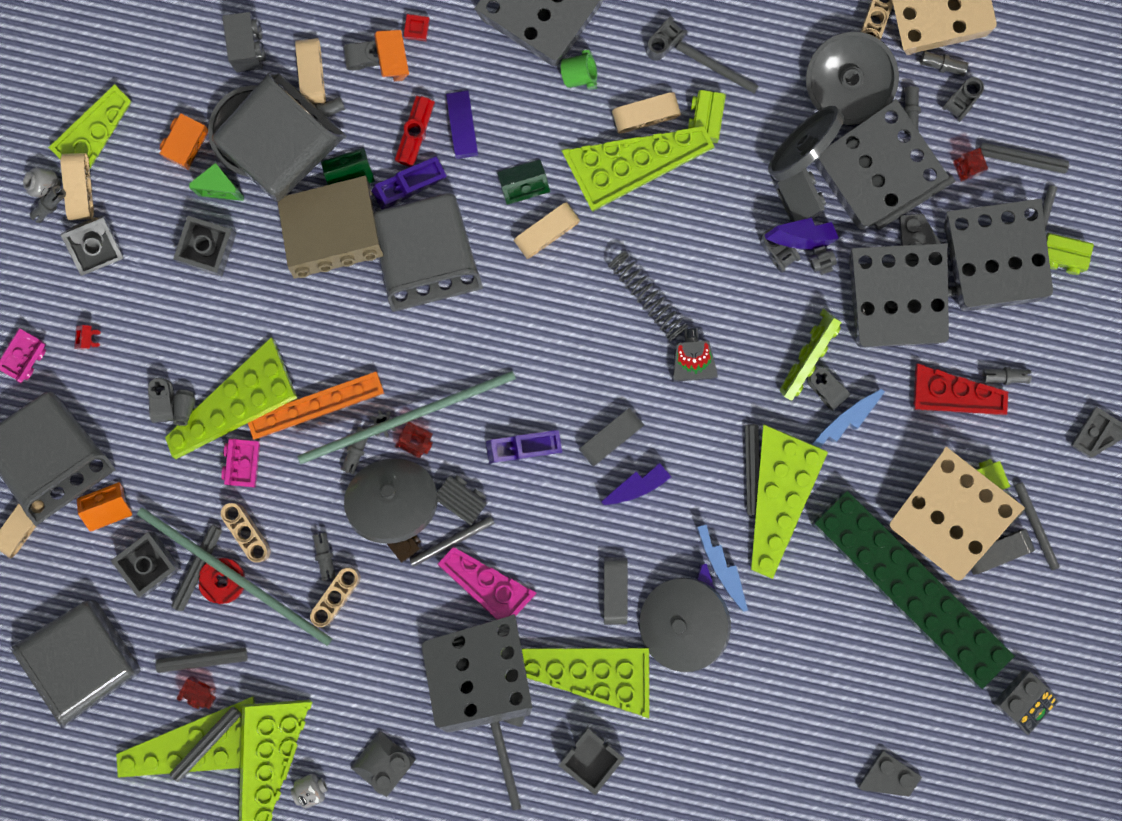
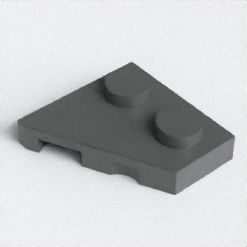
M924 214L901 215L899 217L901 246L941 244ZM932 252L929 255L928 259H935L940 254L937 252ZM910 253L905 257V261H918V257Z
M1094 407L1070 446L1088 458H1093L1103 450L1122 440V422L1100 408Z
M881 750L857 787L864 791L910 797L922 777Z

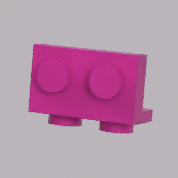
M18 328L0 357V371L16 379L19 383H22L24 379L28 380L34 371L32 366L36 359L40 361L44 356L46 344L39 338Z
M229 438V442L225 443L224 457H227V461L221 473L222 480H225L224 485L256 488L260 452L259 441Z

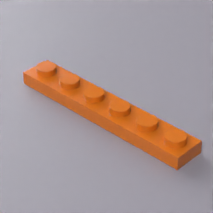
M376 371L289 402L249 422L248 426L253 440L385 393Z

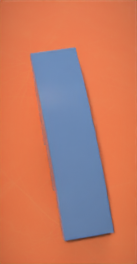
M882 389L877 390L854 403L832 420L816 436L811 444L821 448L827 439L833 443L837 442L848 426L854 430L858 429L885 391Z
M707 525L697 526L696 529L703 550L713 572L739 609L743 612L748 611L737 566H727L722 545L712 546Z

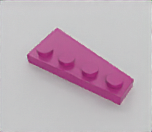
M454 547L437 564L496 620L513 614L516 617L536 595V592L522 586L520 583L502 575L493 568L482 564L480 561Z

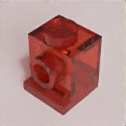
M980 148L967 152L958 159L953 160L961 182L982 175L988 170Z
M407 422L394 447L397 449L401 448L420 458L423 453L427 455L431 449L433 442L430 439L433 434L411 422ZM411 440L417 441L418 446L415 445V444H413V443H411L410 441H411Z
M189 677L176 699L178 701L187 699V704L196 709L200 707L210 709L216 699V696H214L216 689L194 677Z

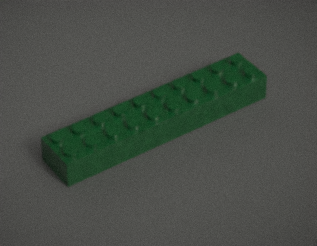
M842 491L811 523L975 687L983 690L1015 657L848 491Z

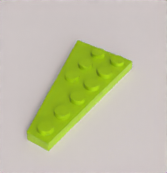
M701 126L677 130L676 132L660 133L652 136L636 137L561 151L593 212L714 149L715 146L705 127Z
M272 337L192 411L186 426L177 425L165 437L171 456L174 459H178L297 399L276 342Z
M763 424L751 570L773 579L828 451Z
M521 648L528 679L649 718V648Z
M254 696L117 753L118 778L170 774L232 707L237 708L241 712V716L189 772L240 768L242 705L255 704Z
M311 700L242 705L239 821L272 820L275 803L281 795L280 789L283 780H286L298 746L296 743L299 734L304 728L308 709L310 710L312 705Z

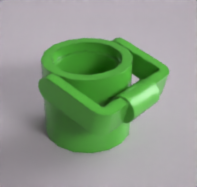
M583 50L582 55L562 59L561 75L566 87L572 88L586 85L589 90L597 89V67L590 50Z

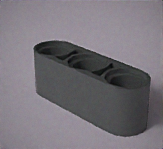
M628 408L580 447L579 451L594 467L641 429L644 423L631 408Z
M1021 529L998 538L971 569L972 574L976 575L1035 551L1027 529Z
M604 557V625H627V557Z

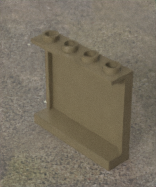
M366 176L287 195L278 201L287 266L294 279L305 278L319 272H329L332 269L343 266L349 267L363 261H373L384 256L379 243L371 201L372 191Z

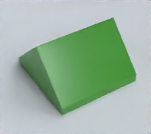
M216 163L189 184V188L201 197L244 201L242 193Z

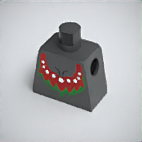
M698 328L685 329V342L676 343L672 381L716 379L718 373L710 342L699 341Z

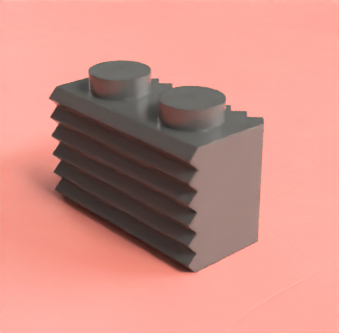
M458 475L455 478L449 476L437 492L438 502L469 525H472L488 504L484 501L486 496L476 488L473 492L466 488L467 482Z

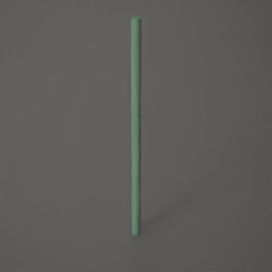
M513 371L300 454L297 458L301 465L516 379Z
M143 507L137 512V515L326 646L333 640V638Z

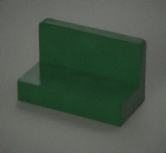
M365 148L321 161L328 185L366 176L369 183L375 181Z
M535 160L497 172L507 205L550 192L541 160Z

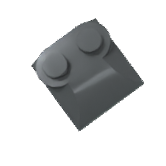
M104 215L72 226L61 233V237L81 276L124 259L111 231L110 223Z
M379 731L352 765L351 769L368 782L377 793L383 794L387 798L416 759Z

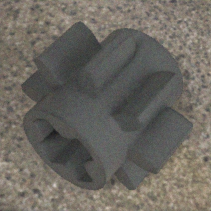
M825 246L813 249V255L809 256L812 270L814 272L820 271L821 275L832 272V266L837 264L833 250L831 248L826 250Z
M378 410L379 416L376 418L371 416L370 418L374 420V425H376L379 420L391 419L392 412L388 411L386 415H383L382 411ZM392 428L382 433H384L386 438H389L388 432L391 430L396 432L397 430Z

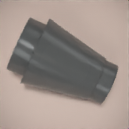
M178 390L176 395L173 396L174 424L179 426H186L188 424L196 402L193 392Z

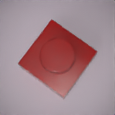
M407 14L404 39L427 42L430 18Z

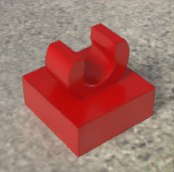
M88 325L76 326L74 349L86 350L90 349V347H99L100 343L92 342L91 336L93 334L100 335L101 332L99 330H91L92 326Z

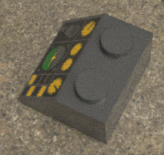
M1022 670L993 702V705L1026 735H1029L1059 701L1030 671Z

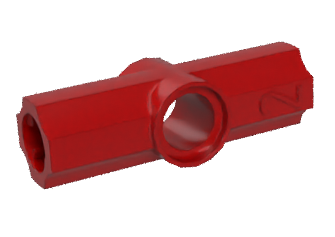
M416 96L409 119L404 125V133L395 162L408 167L415 165L422 141L426 137V129L435 101L423 96ZM418 127L421 129V132L417 136H411L409 134L410 129Z

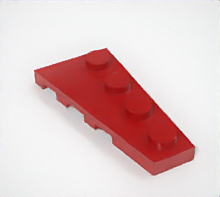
M917 363L915 367L913 410L1007 415L1008 392Z

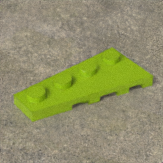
M114 84L48 148L60 160L62 154L87 153L91 169L132 101Z
M824 308L820 313V316L823 317L818 326L814 325L809 333L811 334L810 343L803 346L799 352V364H793L779 390L784 397L791 401L801 393L804 381L813 374L816 362L825 355L828 350V343L840 331V324L842 322Z

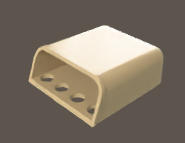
M892 0L903 51L906 55L986 37L997 25L992 0Z
M945 447L942 454L892 519L890 527L952 578L959 581L967 575L1009 525L1023 512L1025 507L948 447Z

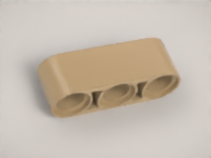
M871 0L860 32L871 34L881 40L893 1L888 0V3H882L880 0ZM877 16L881 24L873 23L871 17Z
M319 38L296 40L295 47L300 93L313 105L326 103Z
M674 92L617 107L612 110V115L617 132L621 134L675 119L681 116L676 95Z
M87 153L62 154L61 172L63 189L66 192L64 201L67 219H92L94 216L88 155Z
M565 202L526 229L513 241L526 259H529L575 227L580 222V219L570 205Z
M35 501L31 506V510L34 513L42 512L45 507L42 501ZM20 504L16 506L0 529V552L10 559L18 553L37 527L24 513Z
M238 503L224 505L221 510L222 520L248 559L252 562L266 561L270 557L271 549L244 507ZM232 507L238 510V517L235 520H231L228 516V511ZM245 526L251 530V535L248 539H244L241 536V529ZM258 545L264 550L261 558H256L253 553L254 548Z
M353 567L344 568L335 577L310 614L311 622L315 626L324 627L334 620L361 580V575L357 569ZM347 571L352 572L355 576L352 584L344 582L343 576ZM332 591H338L341 594V601L339 603L331 601L330 594ZM319 610L327 612L328 619L326 622H320L317 619V612Z

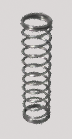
M627 251L622 252L608 264L609 269L618 265L614 269L613 274H619L624 271L619 281L630 278L625 288L636 285L631 292L632 296L642 292L637 298V303L649 298L643 305V310L655 305L649 312L648 317L661 312L655 319L654 324H658L668 318L660 327V331L674 325L666 334L667 340L672 341L688 328L687 323L683 324L672 334L670 333L682 321V318L663 328L676 314V311L657 321L671 304H667L651 314L665 297L645 307L659 290L639 300L653 283L633 293L647 276L628 286L641 271V268L622 279L627 271L636 263L634 261L616 272L630 256Z

